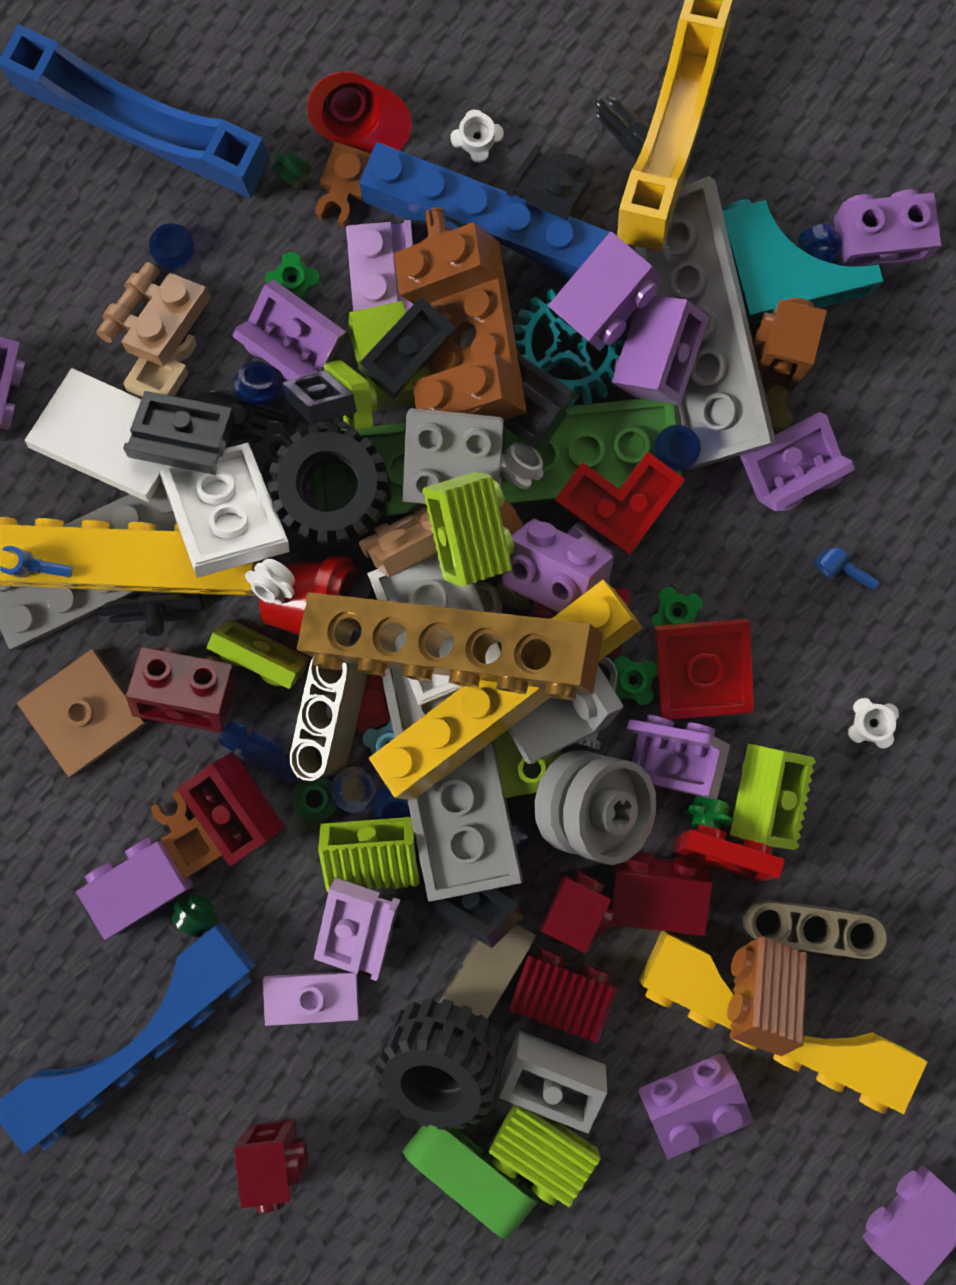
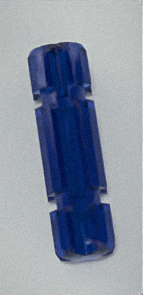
M235 721L227 723L219 738V743L233 752L237 749L241 750V756L271 772H274L275 769L279 770L278 776L291 783H296L300 779L291 768L290 754L284 753L286 748L254 731L251 734L246 733L247 728Z

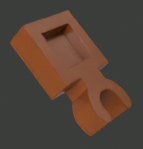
M338 142L334 143L320 179L321 188L330 192L322 196L317 202L316 214L319 220L323 221L329 208L338 207L341 209V214L338 218L339 227L345 228L349 224L351 219L349 201L351 198L363 202L359 182L371 154Z
M176 791L172 793L173 798L178 804L175 814L172 816L167 815L161 804L151 806V811L159 823L168 825L172 832L161 838V841L182 877L187 879L223 856L195 817L191 820L189 816L190 808L179 792Z

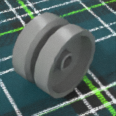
M580 749L562 754L549 765L539 782L535 798L536 823L542 837L553 848L609 865L628 861L643 847L652 831L656 815V792L649 774L639 764Z

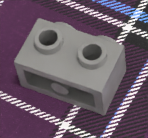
M519 1030L503 1066L499 1098L589 1133L607 1095L606 1065Z

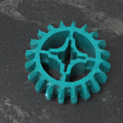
M552 288L547 291V304L537 297L531 299L530 306L533 313L528 310H520L518 320L522 325H513L515 340H517L515 341L517 352L547 373L552 374L557 370L567 369L572 371L577 378L582 377L579 380L558 379L580 395L582 405L592 403L591 391L598 398L604 400L608 395L605 384L617 387V385L612 383V379L615 373L616 361L621 355L625 343L624 340L620 339L627 335V325L622 335L611 345L605 344L606 359L600 368L595 371L590 365L592 359L586 351L592 344L575 329L563 322L561 317L548 306L557 293ZM543 326L548 332L547 338L552 346L544 353V358L537 362L533 355L531 344L536 333ZM562 342H565L568 346H572L575 343L578 344L576 354L574 355L570 350L564 353L560 352ZM573 400V401L571 402V404L569 405V407H573V406H574V401H575V400Z

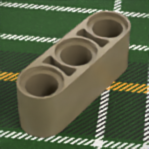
M314 658L311 660L290 751L291 768L296 776L302 780L313 781L340 773L347 765L368 677L367 673L357 671L358 664L343 663V674L340 677L337 670L313 665ZM327 705L330 706L333 713L332 721H330L326 713ZM317 749L322 755V765L317 759Z
M757 899L745 908L742 916L743 927L746 933L753 939L766 937L767 940H774L775 943H782L783 946H790L791 949L872 959L884 950L887 942L886 931L877 919L855 911ZM765 910H773L777 916L775 928L767 934H760L756 928L758 915ZM813 916L820 917L823 923L822 933L814 940H806L803 934L805 922ZM865 923L869 929L868 939L863 945L854 947L850 938L851 931L856 925Z
M517 924L493 948L477 939L464 960L462 969L459 968L439 1003H442L443 999L453 1001L454 1005L462 1007L464 1004L472 1008V1013L475 1015L482 1014L488 1019L532 945L535 934Z

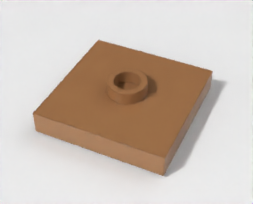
M94 649L89 650L17 702L68 777L77 775L147 724L144 718L132 716L125 697L126 692Z

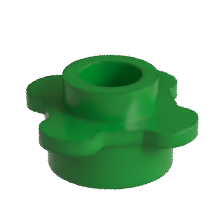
M288 252L283 255L282 263L275 271H270L266 274L265 282L268 283L275 280L303 300L311 287L318 285L320 278L316 269L308 268L300 262V257L297 253ZM292 275L297 277L293 283L288 281V278Z
M672 587L663 588L658 594L660 605L657 614L652 617V625L654 627L694 623L697 611L703 606L702 599L694 593L687 596L676 593ZM675 608H679L681 610V615L679 617L673 615V610Z
M627 656L616 658L613 661L618 673L615 693L619 700L623 698L635 700L639 705L650 703L653 699V692L651 691L652 678L657 675L655 663L650 660H646L643 663L633 662ZM629 677H636L637 683L631 685L628 681Z
M695 796L692 805L689 806L688 810H684L682 815L684 818L692 820L691 826L695 829H698L699 825H705L719 830H726L727 825H733L734 821L728 816L730 806L727 803L718 799H709L701 796Z

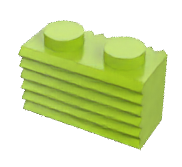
M472 472L423 488L422 492L425 496L427 512L430 516L429 521L432 525L431 530L434 534L433 539L436 543L435 548L438 552L440 568L443 571L442 577L445 581L462 587L512 570L509 555L514 552V542L509 530L503 527L499 509L504 506V496L500 485L493 480L492 475Z
M748 744L745 760L742 765V776L737 801L733 810L734 821L731 826L730 835L760 842L772 847L796 850L799 847L797 840L801 838L799 831L803 828L801 821L805 819L803 812L807 809L804 803L809 800L806 794L810 791L808 784L812 782L810 775L814 772L812 768L816 763L814 757Z
M411 817L321 824L318 850L327 892H329L335 877L368 889L375 888L376 890L381 887L387 890L388 888L401 889L409 885L413 887L419 885L420 858Z
M515 1104L489 1142V1153L494 1156L492 1164L511 1178H516L518 1173L534 1183L531 1190L540 1199L553 1206L559 1200L567 1207H570L601 1159L597 1147L560 1122Z

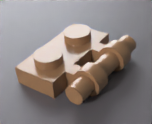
M146 262L138 273H132L124 284L126 290L118 302L110 304L102 315L104 321L96 333L101 339L112 343L119 331L125 333L126 335L121 343L128 353L164 367L210 301L211 296L207 287L171 273L167 275L160 286L153 284L160 275V271L153 264ZM140 301L148 303L138 317L131 315Z
M421 503L409 509L408 516L391 525L384 522L373 528L372 535L358 541L364 555L367 558L371 557L375 567L388 577L437 552L427 506Z

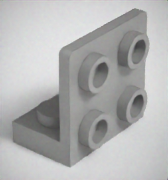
M409 409L406 415L403 502L426 504L425 496L422 492L423 488L472 472L492 475L493 480L502 489L503 475L500 473L504 420L501 417Z
M598 665L593 694L577 692L576 700L550 697L510 727L508 732L526 763L533 764L607 728L624 706Z

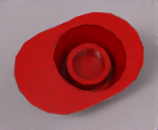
M347 70L329 74L318 81L309 94L307 102L308 119L316 132L331 141L371 154L376 142L400 151L409 139L412 129L411 115L403 99L391 90L364 77L358 72Z

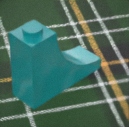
M747 199L736 201L726 206L723 211L749 326L761 323L765 312L772 314L780 299L787 301L789 298H803L813 302L815 308H822L873 295L883 282L879 264L860 267L840 266L819 260L798 248L780 230L769 211L766 200L752 204Z

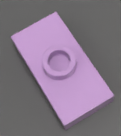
M344 971L276 975L263 978L265 1026L355 1021L360 1018L358 974Z

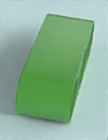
M432 1125L428 1127L421 1126L402 1150L405 1157L415 1168L504 1240L511 1238L539 1202L537 1196L525 1184L520 1187L517 1185L520 1182L518 1178H511L498 1170L492 1164L493 1158L490 1155L486 1154L483 1157L481 1154L484 1150L452 1126L448 1130H438L436 1126Z

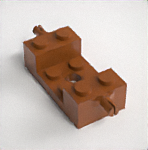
M433 207L431 208L432 212L428 209L425 211L429 236L421 243L394 253L399 295L412 304H415L422 297L456 327L454 335L428 362L430 376L412 382L416 409L501 417L503 420L526 414L527 410L500 243L475 222L447 231L444 209ZM475 327L476 338L469 347L462 349L460 340L463 333L467 329Z

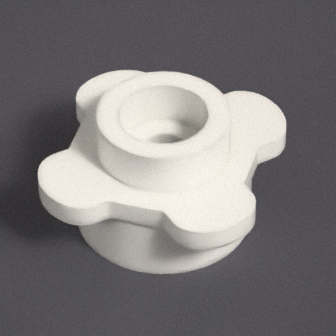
M470 110L462 119L459 129L451 133V143L455 148H463L470 153L471 159L474 162L481 163L488 159V151L492 146L502 141L504 132L503 128L499 124H494L492 119L479 110ZM475 133H480L481 138L474 139L473 135Z
M516 442L508 446L504 455L501 454L500 470L504 478L510 483L522 489H528L533 479L540 480L542 478V458L531 446L522 442Z
M265 559L262 563H257L254 567L255 571L248 570L245 574L246 580L251 584L252 591L266 602L281 605L285 597L292 598L295 594L292 588L295 583L293 574L276 560Z
M868 698L858 699L853 705V710L856 713L854 724L848 729L850 739L856 743H861L864 740L874 742L879 748L891 746L894 742L893 733L896 728V720L899 717L897 707L891 703L885 705L872 704ZM871 719L877 720L878 724L874 728L870 726Z

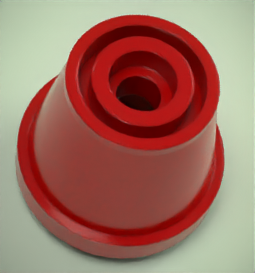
M330 555L321 561L285 563L283 565L289 569L295 579V583L292 586L295 594L292 598L285 597L281 605L269 603L259 598L261 618L266 625L299 635L307 593L348 597L360 572L354 567L349 557Z

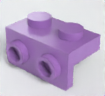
M272 280L264 285L248 321L236 327L233 337L241 342L252 355L263 358L281 371L283 377L289 381L324 371V363L332 362L346 331L281 284Z
M821 412L776 434V445L740 455L757 499L773 511L792 509L803 501V497L818 489L824 490L838 485L843 480V476L855 470L852 460L841 455L828 417Z
M647 715L646 722L629 719L627 729L638 734L631 762L639 764L649 774L653 786L717 800L730 744L714 737L716 731L714 728L696 723H688L686 730L674 728L673 721L652 715Z
M722 1053L643 1086L638 1091L667 1160L754 1123L740 1084L725 1055Z

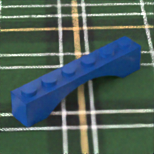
M17 25L0 57V68L15 89L249 199L252 198L270 162L263 138L223 119L190 114L151 99L102 73L60 43L22 25Z
M376 142L359 182L363 203L407 220L425 222L426 210L429 209L432 212L431 208L433 207L443 208L446 226L457 229L475 222L498 240L500 245L537 262L567 282L609 234V231L573 217H569L568 220L562 219L525 203L526 199L516 195L510 197L503 190Z
M223 922L214 926L177 956L172 981L161 1006L146 1028L130 1044L115 1054L91 1064L67 1069L38 1070L0 1099V1124L23 1154L36 1144H39L44 1151L67 1132L62 1123L74 1113L82 1120L104 1102L99 1093L111 1083L119 1090L139 1074L141 1070L136 1063L143 1057L151 1053L156 1060L176 1044L178 1040L173 1033L180 1027L188 1023L193 1030L213 1014L215 1010L210 1005L212 1001L222 993H225L230 1000L252 981L247 973L257 965Z

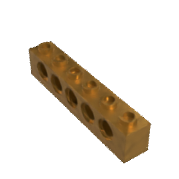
M308 592L297 650L313 657V665L326 669L342 670L343 663L358 664L357 671L372 675L386 676L387 668L403 670V677L418 681L431 682L433 674L450 676L449 683L464 687L478 688L480 680L497 682L496 689L506 692L526 694L527 687L531 686L546 688L545 695L549 697L576 700L577 692L594 693L603 634L590 623ZM361 627L359 640L350 646V637L353 631ZM407 632L405 645L395 652L394 643L396 638L401 633ZM449 637H453L454 645L451 652L445 657L440 658L439 649L442 642ZM501 642L502 650L500 656L494 662L487 664L485 656L488 648L494 643ZM543 648H550L551 656L547 665L541 669L534 670L533 659L535 654Z

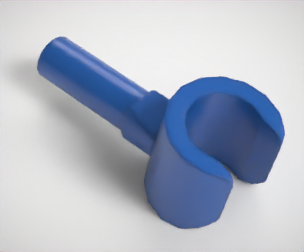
M15 546L3 548V551L16 554L19 557V562L15 568L0 567L3 573L18 578H25L32 572L68 578L72 576V566L36 559L30 552Z
M826 549L814 561V565L830 579H833L842 570L847 576L852 577L871 590H875L879 584L877 579L855 567L850 562L848 554L842 549Z

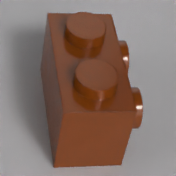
M789 298L787 301L780 299L772 314L765 312L761 325L756 327L752 338L762 380L793 388L799 384L814 365L827 310L815 308L813 302L803 298Z

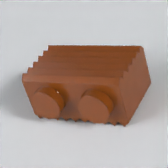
M758 937L735 953L731 963V973L733 976H736L733 981L736 984L733 989L735 994L731 998L727 1010L728 1019L732 1021L730 1025L732 1031L729 1035L731 1039L779 1056H783L804 1045L808 959L806 952H799L798 949H791L790 946H783L782 943H775L774 940H767L766 937Z

